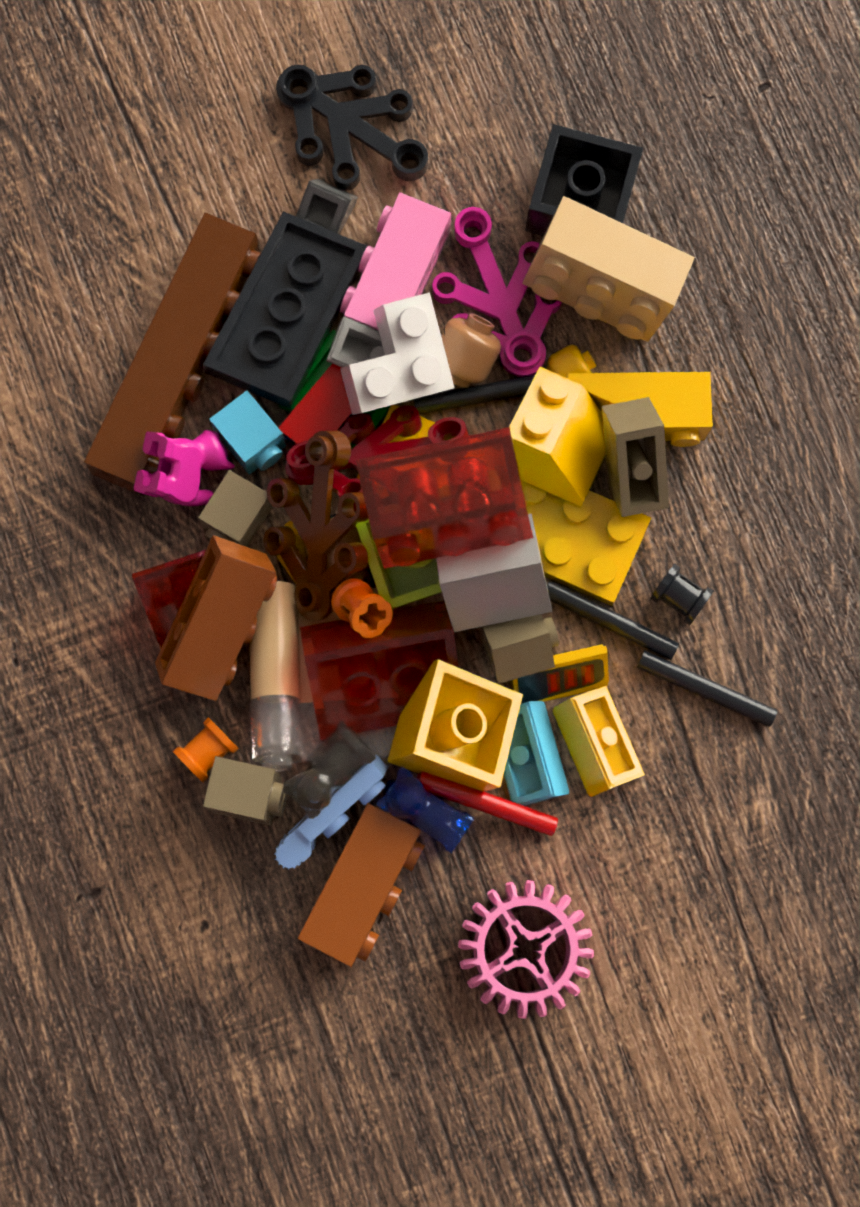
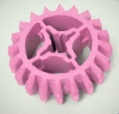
M527 880L525 882L524 896H517L516 886L513 882L505 884V892L508 899L501 901L498 893L492 889L487 892V897L494 906L488 911L480 903H475L472 906V910L482 917L479 925L469 920L463 921L462 927L467 931L475 932L474 941L459 940L458 947L464 950L473 949L474 958L460 961L461 969L477 967L479 974L471 977L467 984L471 989L478 987L483 982L488 985V988L480 997L484 1004L489 1003L496 993L502 996L497 1008L499 1013L506 1014L511 1001L517 1002V1017L525 1019L528 1014V1003L534 1002L537 1015L544 1017L547 1015L545 999L551 998L553 1004L558 1009H562L566 1004L558 992L563 987L574 996L580 993L579 987L571 982L570 978L573 973L582 978H588L590 975V971L587 968L577 966L578 957L587 959L594 957V950L579 948L578 940L590 938L592 932L591 929L575 931L573 924L582 920L584 913L582 910H577L567 916L563 912L571 902V898L568 895H563L554 905L550 902L554 893L553 886L545 885L539 898L534 896V881ZM518 906L534 907L546 912L555 921L538 931L531 932L526 930L516 920L510 909ZM498 918L507 936V947L501 955L487 964L484 953L485 939L490 926ZM511 926L525 940L539 939L547 934L545 939L538 942L539 950L534 951L537 953L534 961L540 969L539 972L533 963H530L523 957L512 959L504 964L505 960L513 956L512 948L518 947L514 945L517 936ZM564 935L566 943L565 960L559 974L553 979L545 962V951L556 938ZM524 967L536 979L541 988L527 992L515 991L503 986L495 978L512 968Z

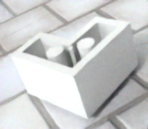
M430 293L383 304L374 309L373 312L385 356L340 368L352 415L455 388Z

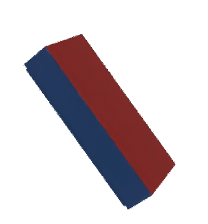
M331 364L278 427L283 436L293 445L308 441L319 431H338L344 426L345 421L352 416L340 370L342 367Z

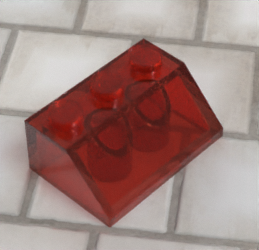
M510 427L356 460L373 540L384 569L396 566H410L416 562L444 556H459L468 551L497 545L507 546L517 541L533 538L525 490Z
M445 600L392 610L391 623L381 635L373 638L362 637L351 628L350 622L342 619L300 627L305 664L320 740L397 726L400 714L433 661L441 660L459 668L453 626Z

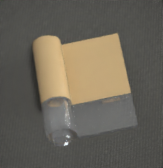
M277 581L272 597L267 602L263 601L256 615V630L252 640L249 642L252 760L262 763V767L275 769L276 771H286L292 769V763L362 760L376 754L380 759L388 758L399 720L394 609H392V621L381 635L373 638H364L351 628L350 622L340 619L334 612L327 618L319 621L305 619L298 611L295 603L294 592L296 586L289 582ZM372 588L374 594H379L377 588Z

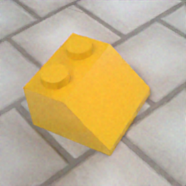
M539 367L505 434L494 468L582 507L606 454L602 412L586 388L577 382Z
M435 660L399 716L387 762L418 774L423 771L483 792L500 788L523 694L441 660Z

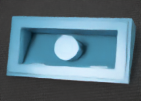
M528 701L520 705L504 770V778L511 801L523 806L569 794L563 765L546 705L543 701Z

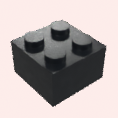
M553 124L529 206L525 231L544 236L563 196L623 223L643 147Z

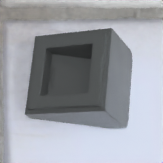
M310 180L296 217L340 234L358 197L323 180Z

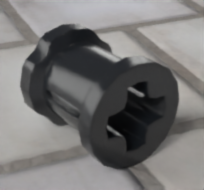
M674 563L650 599L654 602L661 600L682 614L684 622L690 626L714 590L710 587L703 589L680 573V567Z

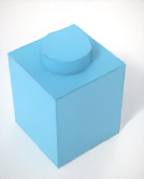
M247 390L209 419L213 430L220 434V440L249 475L257 468L261 471L268 469L283 455L281 450L286 447L283 433Z

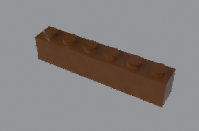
M204 213L84 460V464L92 475L141 496L145 495L134 491L137 471L145 470L153 474L157 471L159 465L158 457L148 455L142 449L145 434L148 431L163 433L166 437L172 439L180 437L185 424V418L182 417L189 401L195 402L198 399L204 385L205 377L202 375L204 371L203 364L236 303L247 278H249L261 255L256 233Z

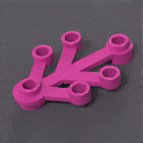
M478 207L465 208L455 219V238L460 245L470 248L487 293L460 282L457 276L450 272H442L433 280V297L442 304H450L456 301L499 320L504 335L492 331V333L501 343L499 355L503 368L508 373L517 377L534 375L539 367H543L546 359V347L540 338L551 314L556 313L562 304L558 300L553 304H545L540 296L535 294V309L523 329L517 315V310L528 286L522 283L531 263L524 259V255L528 252L536 253L540 243L527 242L521 246L518 254V265L506 288L488 243L492 228L490 216L486 211ZM468 227H476L480 230L481 234L477 237H468L464 231ZM447 282L452 284L455 289L449 294H444L437 287L441 283ZM460 313L452 318L467 319L468 314ZM519 349H524L530 353L531 358L528 361L521 362L515 358L514 353Z

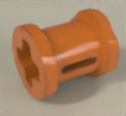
M351 578L343 581L332 595L331 605L334 613L340 619L350 622L351 628L364 638H373L381 635L392 621L393 611L391 604L379 594H374L370 585L361 579Z
M209 717L203 722L205 728L184 748L178 746L173 750L174 754L203 783L208 779L207 772L213 767L215 756L223 758L228 752L234 754L239 749Z

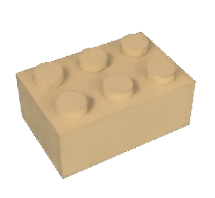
M563 196L522 284L532 288L535 294L544 299H556L573 307L579 315L587 319H599L616 327L622 335L628 338L642 339L649 342L675 306L695 257Z

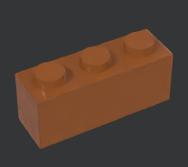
M214 535L212 536L155 661L162 685L217 701L223 686L231 684L236 673V658L241 647L252 640L257 626L256 615L263 601H269L276 588V571L266 553Z
M367 803L297 939L350 967L354 965L357 958L366 962L379 937V934L371 931L379 914L382 913L389 917L402 892V889L394 886L402 869L405 868L412 872L425 847L424 844L417 841L421 830Z

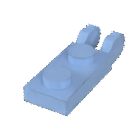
M377 754L375 756L371 755L288 831V835H284V839H281L274 854L276 855L275 860L279 862L278 865L281 864L283 868L287 867L288 870L292 867L295 869L297 865L300 866L301 861L304 862L311 856L312 850L316 846V837L321 833L327 838L331 837L348 821L349 817L344 813L357 800L366 805L382 791L386 785L381 779L384 777L388 766Z

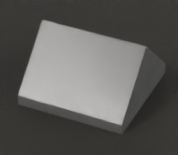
M532 513L433 534L439 583L454 632L552 612Z

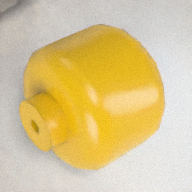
M571 344L552 354L548 358V366L546 368L566 378L567 373H592L591 369L597 367L588 350L582 353L576 345Z

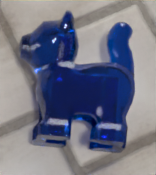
M405 768L398 770L396 780L391 779L385 784V792L387 794L377 802L381 810L391 813L394 817L407 819L439 841L451 854L475 819L467 812L456 809L438 796L426 792L420 780L415 778Z

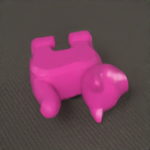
M204 430L194 440L186 438L172 439L166 437L163 433L147 431L142 449L144 453L158 457L159 465L157 471L153 474L145 470L137 471L134 491L152 497H160L176 505L189 507L207 505L214 493L207 489L199 490L201 469L207 471L230 470L235 465L228 460L227 449L220 440V434L216 431Z

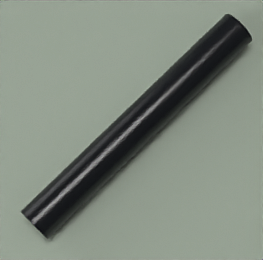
M535 375L442 391L413 399V404L418 409L420 415L525 396Z
M549 580L547 588L551 602L672 660L679 646L678 642Z
M645 650L636 667L768 727H771L778 712L773 707Z

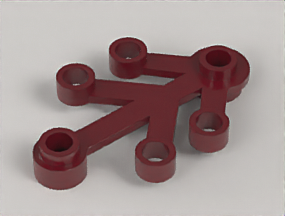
M404 405L395 409L390 418L377 429H375L369 414L359 413L350 416L345 421L344 426L338 430L347 436L350 443L356 444L351 449L348 464L342 469L354 468L385 486L391 501L396 504L411 502L417 497L419 489L411 472L399 471L385 462L433 454L445 462H456L466 456L471 440L466 424L462 419L447 417L436 421L429 428L428 437L389 443L397 436L410 437L421 430L422 421L418 409L412 405ZM307 441L293 446L286 456L285 470L287 476L299 485H313L314 466L308 462L305 454ZM334 470L332 491L338 494L339 498L345 493L363 492L371 500L365 481L359 478L349 479L339 471ZM354 502V505H353L354 512L356 511V504H355V502Z

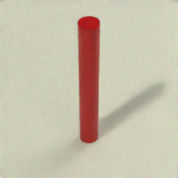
M423 771L416 777L414 785L416 789L552 836L557 828L558 818Z

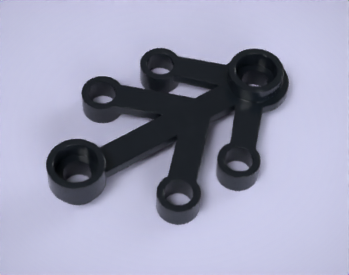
M292 65L286 68L279 76L276 83V91L279 101L286 108L294 110L298 134L295 150L300 163L313 166L319 163L323 157L322 141L318 136L314 135L313 109L328 120L335 160L332 175L336 187L348 191L354 189L360 181V170L358 164L353 160L349 134L392 162V170L398 178L405 181H415L426 173L428 168V152L421 142L414 139L396 142L363 120L386 115L396 122L407 120L413 111V100L407 91L396 89L385 96L338 103L326 94L351 90L357 97L370 96L376 88L374 70L367 65H358L351 71L318 76L307 66ZM359 77H367L370 80L364 86H360L354 81ZM297 86H302L307 89V91L302 94H294L291 92ZM396 101H402L406 103L407 107L403 110H396L391 105ZM306 145H314L317 148L313 154H305L301 150ZM406 160H414L418 166L414 169H406L402 166V163ZM348 169L354 173V176L350 179H342L338 174L340 171Z

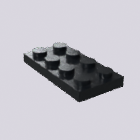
M283 211L203 364L204 373L291 409L340 312L347 289L353 286L359 274L360 261L367 245Z

